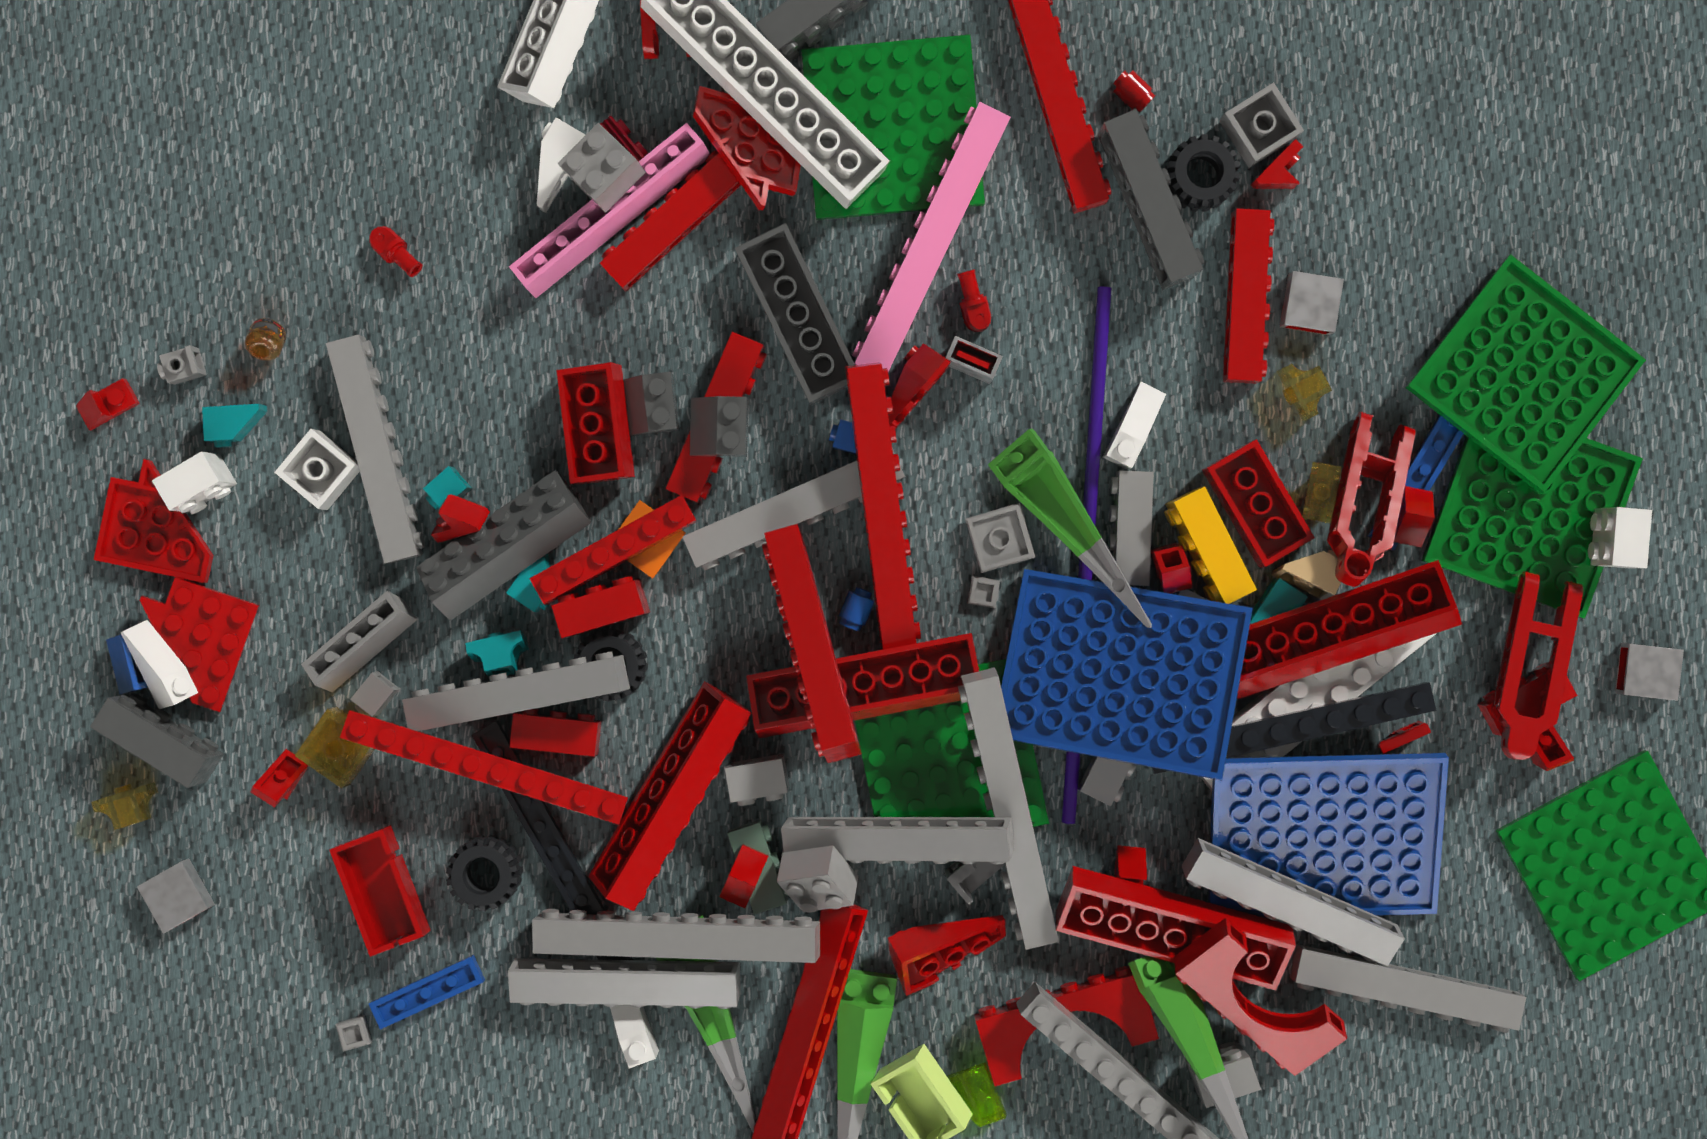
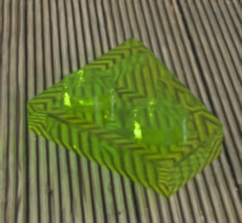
M985 1062L947 1075L972 1112L970 1119L976 1125L982 1127L1006 1118L1007 1113Z

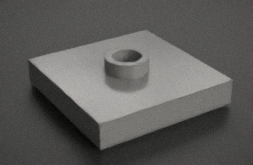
M1020 503L965 519L980 573L1035 558Z

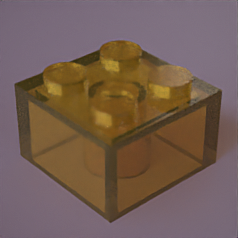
M336 706L325 711L295 756L340 788L351 785L375 749L340 738L348 714Z

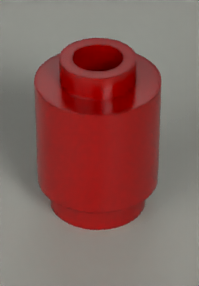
M1133 70L1129 74L1124 71L1113 83L1116 86L1113 92L1132 110L1135 108L1139 113L1156 96L1151 92L1152 88Z

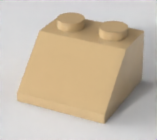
M1328 550V552L1322 551L1286 563L1275 569L1272 573V576L1280 578L1286 583L1321 600L1334 596L1341 584L1335 576L1338 557L1332 550Z

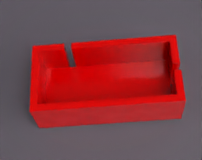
M391 825L329 849L370 957L390 950L398 944L400 946L424 937L431 931L403 855L396 856L395 851L400 848Z

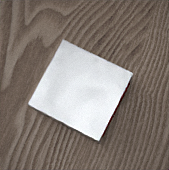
M1297 271L1289 273L1280 327L1325 335L1335 333L1344 279Z
M955 336L946 359L951 362L949 367L990 384L1003 356Z
M1621 643L1615 693L1678 701L1684 650Z
M189 858L137 886L163 934L215 905Z

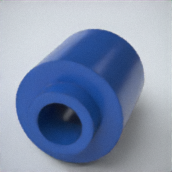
M856 587L855 591L849 590L839 614L841 617L839 623L850 629L860 631L862 625H866L875 602L874 599L870 598L872 593Z

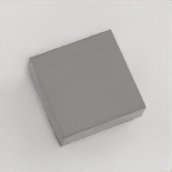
M972 576L967 604L996 608L1000 580Z
M365 1015L335 1024L343 1052L372 1043Z

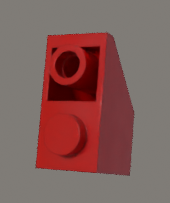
M1175 542L1151 549V558L1164 593L1170 594L1192 588L1190 565L1181 544Z

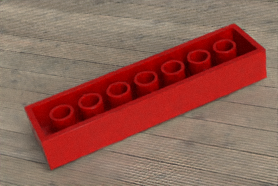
M798 524L766 532L764 535L767 543L762 544V549L771 569L768 571L772 585L775 588L776 594L780 595L775 597L779 612L782 615L783 621H787L783 623L785 636L789 641L790 647H794L793 650H790L793 666L796 668L797 674L802 675L797 678V682L804 701L809 702V704L804 705L808 722H810L812 729L816 728V732L811 733L815 749L818 751L819 757H825L828 764L861 755L809 557Z
M1439 560L1250 624L1237 699L1462 625L1457 605Z
M972 633L836 658L853 721L961 701L958 686L963 685L961 676L979 671ZM795 667L746 676L754 729L759 738L812 729L804 705L809 704V702L804 701L797 682V678L802 675L797 674Z
M705 681L589 874V878L606 899L632 911L645 898L646 890L651 881L658 876L663 861L673 851L676 839L689 824L690 816L695 807L702 802L707 787L717 777L720 765L725 757L731 753L739 733L746 728L749 722L751 712L731 695Z
M1076 866L1071 868L1056 909V931L1172 963H1175L1174 956L1224 918H1227L1246 935L1248 953L1237 964L1232 979L1272 990L1277 989L1296 947L1293 928L1288 924Z

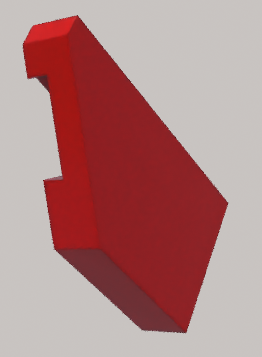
M1416 721L1389 734V738L1380 741L1378 746L1381 753L1384 754L1430 734L1431 730L1427 723Z

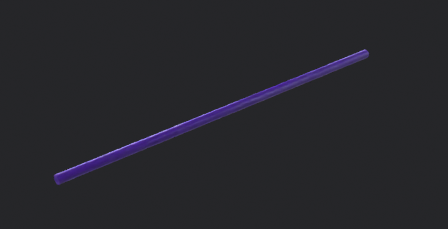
M1104 286L1097 289L1083 506L1095 527L1112 293L1111 287ZM1079 559L1078 578L1092 580L1093 572ZM1066 751L1061 822L1076 824L1080 754Z

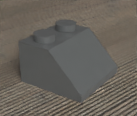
M671 372L645 374L623 379L630 437L680 431L674 376Z
M714 396L691 398L690 456L747 457L749 401L747 397Z

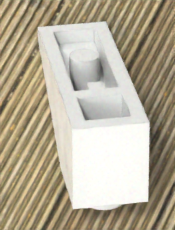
M555 118L553 123L549 122L542 132L543 140L541 141L537 206L545 213L568 177L557 163L585 136V134L558 118Z
M1140 382L1103 458L1127 470L1133 467L1166 396L1165 393Z
M148 620L120 632L159 709L173 706L198 693L184 664Z
M632 1005L610 1007L619 1043L628 1067L632 1068L656 1059L659 1049L644 1007H634Z

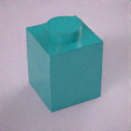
M448 466L423 489L428 494L425 497L426 500L437 510L441 508L448 495L451 494L463 498L473 488L454 467Z

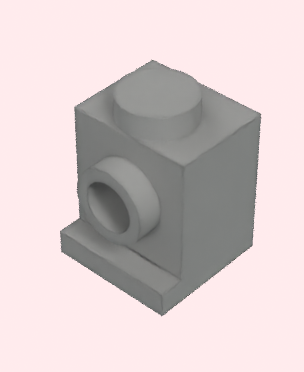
M189 345L183 349L159 355L161 363L157 364V370L163 380L166 379L167 383L176 385L207 375L200 349ZM179 360L180 368L176 370L174 362Z

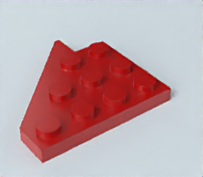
M699 86L695 99L693 118L758 210L763 211L765 208L768 190L794 196L797 192L801 165L728 93Z
M143 459L139 482L111 477L94 560L208 583L214 555L186 512L169 511L152 482V480L161 475L153 462Z
M175 577L166 603L146 596H141L139 601L152 626L186 667L198 691L197 694L189 697L191 702L221 712L260 605Z

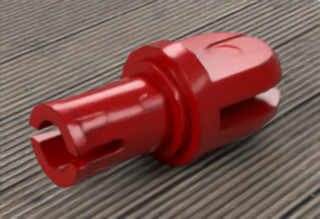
M378 226L371 231L369 243L387 263H396L409 277H414L421 271L423 264L407 251L406 241L392 229L386 226Z
M975 269L958 273L957 276L959 277L964 299H961L962 302L959 303L964 323L969 330L982 332L991 323V312L987 296L980 294Z

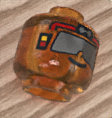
M261 318L254 321L245 338L247 351L259 360L270 361L276 359L281 354L287 338L285 329L281 324L271 319Z

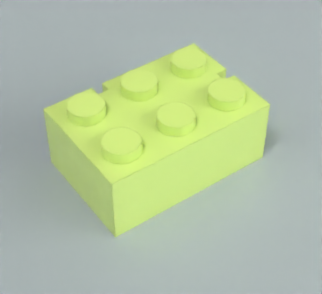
M925 1044L881 1068L871 1082V1086L885 1105L890 1103L898 1090L899 1094L890 1106L889 1112L908 1139H949L965 1130L972 1116V1112Z

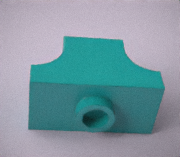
M521 630L506 634L500 632L492 633L485 639L465 643L468 656L474 662L483 663L484 672L488 677L506 673L507 676L516 674L519 656L529 649L528 640Z

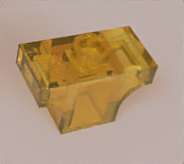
M1290 364L1276 371L1285 387L1283 394L1286 401L1290 405L1294 404L1302 421L1319 414L1317 411L1319 399L1332 391L1320 366H1316L1308 371H1302L1293 364Z
M1317 462L1312 463L1302 515L1305 520L1331 524L1342 467Z
M155 782L132 789L131 784L113 789L114 795L91 802L94 813L102 812L108 815L114 830L151 819L149 801L153 795L158 793Z

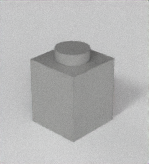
M379 671L372 672L350 700L356 704L354 707L359 713L375 717L380 715L400 688Z

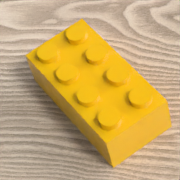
M1205 486L1194 489L1165 504L1168 509L1164 511L1165 516L1171 526L1176 525L1180 533L1177 536L1178 542L1183 546L1184 551H1189L1193 559L1190 562L1191 568L1197 577L1201 576L1206 586L1203 587V591L1208 600L1230 604L1257 590Z

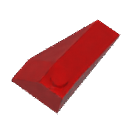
M924 343L920 348L914 346L904 357L908 362L904 365L891 397L893 414L888 415L889 425H894L895 429L945 373L951 363Z
M1003 915L916 926L905 931H898L893 936L888 937L890 956L905 995L908 996L933 985L940 980L937 975L951 966L955 970L962 966L960 962L969 953L978 955L1006 937L1005 918Z

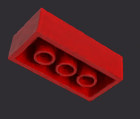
M608 362L556 370L570 484L582 485L634 478L635 473L622 365Z
M1257 439L1246 443L1202 469L1204 476L1258 567H1267L1315 538Z

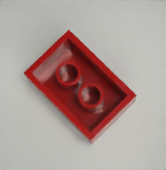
M632 576L612 581L614 587L606 589V585H598L585 589L586 595L579 597L578 593H571L558 597L559 603L551 606L561 638L571 637L650 613L641 580H633Z

